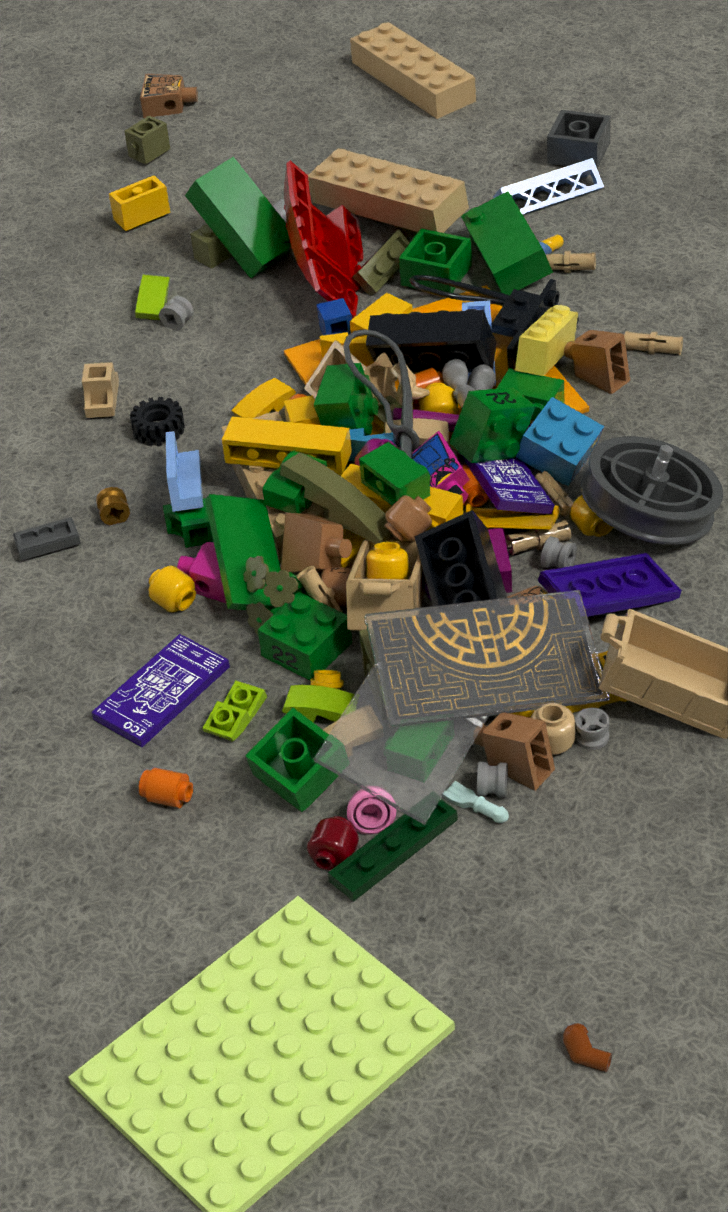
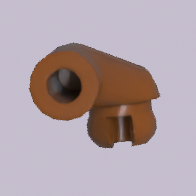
M574 1023L568 1026L563 1033V1042L571 1060L576 1064L607 1072L612 1060V1053L593 1048L587 1035L588 1030L584 1025Z

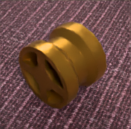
M109 487L100 491L97 495L96 503L101 520L107 525L125 522L129 518L130 509L124 491L117 487Z

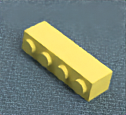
M555 305L548 309L519 337L515 371L544 376L564 356L566 344L569 341L575 340L578 312L570 311L569 307L563 305Z

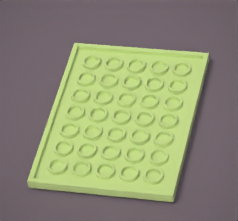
M297 896L68 1078L70 1084L203 1212H245L454 1031L455 1023L307 902Z

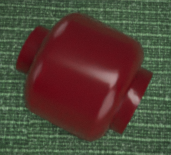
M339 816L325 818L317 823L308 841L307 851L317 867L323 870H332L356 851L359 836L354 825L346 818Z

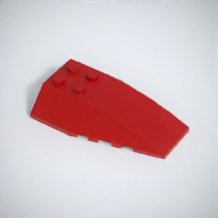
M290 160L286 163L284 209L286 212V228L294 256L305 278L314 290L327 301L344 298L353 319L356 317L358 296L355 292L359 290L360 285L352 276L361 268L360 265H357L358 262L363 261L359 219L343 205L328 215L323 214L311 203L308 175Z

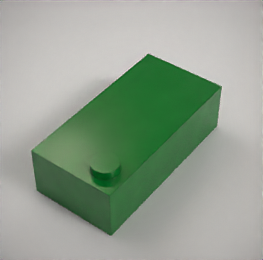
M234 156L196 179L185 194V197L250 278H254L292 251L286 222Z
M509 191L461 215L473 243L501 293L510 295L513 289L520 290L553 273L542 246Z

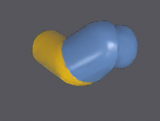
M554 235L540 242L545 254H551L564 244V240L560 235Z

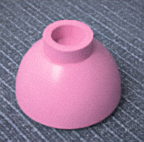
M366 787L358 790L351 797L347 805V819L354 825L355 830L361 834L380 833L391 825L396 817V806L393 799L387 792L376 787Z

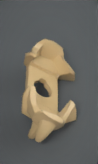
M383 352L367 368L370 370L371 383L374 384L383 397L386 398L391 395L397 400L398 403L390 405V409L393 411L395 407L402 408L403 394L399 363L393 366L387 354ZM407 367L413 402L416 399L428 396L430 391L416 386V375ZM398 378L399 386L398 390L396 391L395 381H397Z

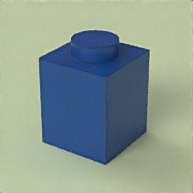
M344 298L316 304L319 326L323 336L348 332V335L351 334L350 320H352V314Z

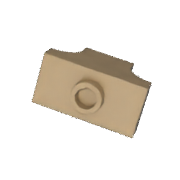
M113 362L84 364L82 385L86 418L115 416L119 377L118 372L114 371Z

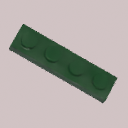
M432 792L328 872L329 882L354 902L458 820L457 810Z

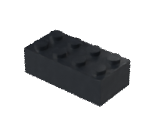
M468 309L466 311L451 312L441 310L431 313L411 312L409 314L384 313L382 315H370L368 330L377 331L395 342L403 353L407 367L413 374L430 368H434L436 372L440 371L442 373L445 364L453 359L462 360L468 369V373H472L477 366L483 364L489 365L492 369L494 367L496 340L483 310ZM367 336L366 347L374 362L385 352L393 366L399 363L396 353L387 343L376 337Z
M473 510L414 536L435 615L510 607L488 528Z

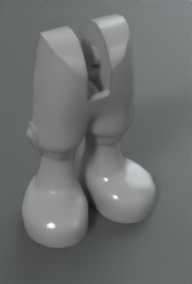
M460 359L450 360L445 364L442 371L443 382L454 389V398L461 409L468 391L492 389L496 382V375L493 369L486 364L477 366L470 374L469 379L468 369Z

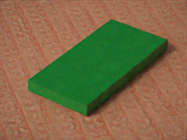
M209 494L205 499L227 609L246 610L249 604L253 603L256 605L259 602L269 611L274 609L275 607L271 604L270 597L264 594V588L258 589L254 593L249 592L247 582L243 578L245 571H247L246 562L250 557L262 556L264 563L268 565L271 572H279L281 570L264 500Z

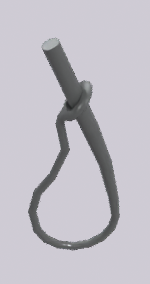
M367 329L353 331L346 337L343 344L345 361L355 377L365 384L384 406L387 424L393 433L396 445L400 448L399 450H403L411 458L412 452L418 448L420 442L417 433L413 430L412 391L403 353L388 336L377 331ZM357 336H373L384 341L394 350L398 357L403 394L401 425L399 426L393 423L390 404L374 384L358 371L351 359L349 345L351 340Z

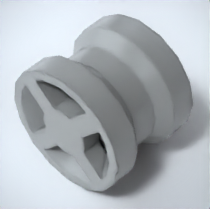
M173 296L168 301V304L160 310L159 318L165 327L180 330L185 325V321H188L193 316V307L184 297Z
M550 536L543 546L541 565L547 568L552 566L557 568L572 566L577 553L576 543L569 541L562 543L558 538Z
M586 708L578 712L575 717V740L577 744L588 750L604 747L609 741L608 714L599 708Z
M479 762L477 770V796L485 797L489 793L506 798L508 764L500 762L497 766H490L487 762Z

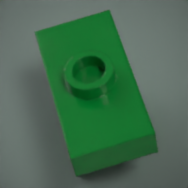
M203 498L202 508L173 512L171 504L163 505L167 533L181 536L184 539L185 548L213 542L205 503L206 498Z

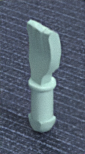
M454 781L441 795L454 805L463 809L471 807L474 812H480L492 818L496 823H504L509 818L508 811L503 806L499 807L487 801L483 796L478 797L473 790L457 781Z

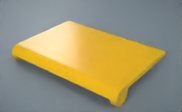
M467 503L466 513L473 510L487 528L551 530L559 518L560 508L559 505H555L552 513L548 515L497 510L496 508H472Z

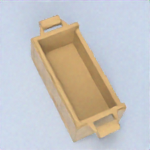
M394 536L386 541L398 543L400 548L407 552L408 580L367 579L366 555L370 550L374 549L375 543L363 539L346 581L347 629L353 631L373 630L372 622L419 616L426 593L424 590L426 579L416 541L411 543L405 540L401 543Z
M630 608L625 616L607 614L600 638L610 645L599 689L727 739L728 648Z

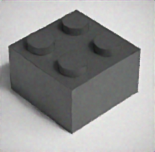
M561 110L547 136L548 163L570 166L593 158L598 169L610 144L611 116Z

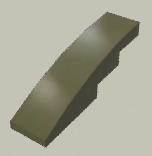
M301 452L281 464L280 475L304 486V498L329 509V521L342 524L343 528L375 544L386 542L393 537L384 526L387 523L385 513L353 484L327 466Z

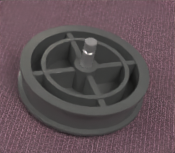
M616 437L598 444L590 455L589 469L585 472L581 481L582 496L589 508L600 519L629 536L659 544H685L704 537L712 528L714 513L718 510L723 500L722 485L715 473L704 462L677 446L645 437Z

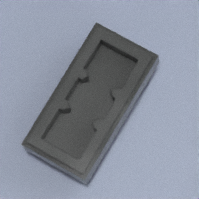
M72 517L13 533L14 542L21 561L81 544Z

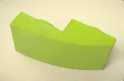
M143 274L135 310L136 318L160 320L159 312L167 303L170 277Z
M235 680L224 702H216L202 728L203 731L234 741L242 734L266 700L267 694L265 690Z
M291 685L282 712L287 714L294 708L313 723L317 715L336 722L355 712L359 696L324 686Z

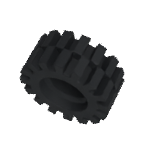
M152 397L148 398L149 402L147 403L144 400L139 402L140 407L137 405L133 407V411L130 413V420L134 438L136 440L139 439V443L144 444L147 442V446L157 443V446H162V442L166 441V432L174 431L176 440L180 438L179 434L182 435L184 433L185 424L182 407L179 406L177 401L173 402L172 398H167L164 401L163 397H158V400L154 401Z

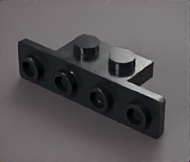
M550 279L540 295L513 289L492 322L493 333L513 337L507 347L508 369H515L519 337L548 309L558 304L560 294L559 291H556V280Z

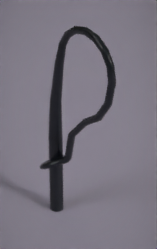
M414 275L409 279L411 285L419 290L456 300H490V304L503 306L510 296L441 277ZM417 281L437 282L479 296L444 292L424 286Z

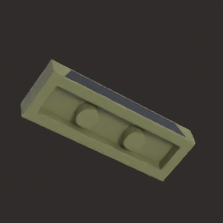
M398 229L352 277L368 295L373 296L399 269V257L410 242Z

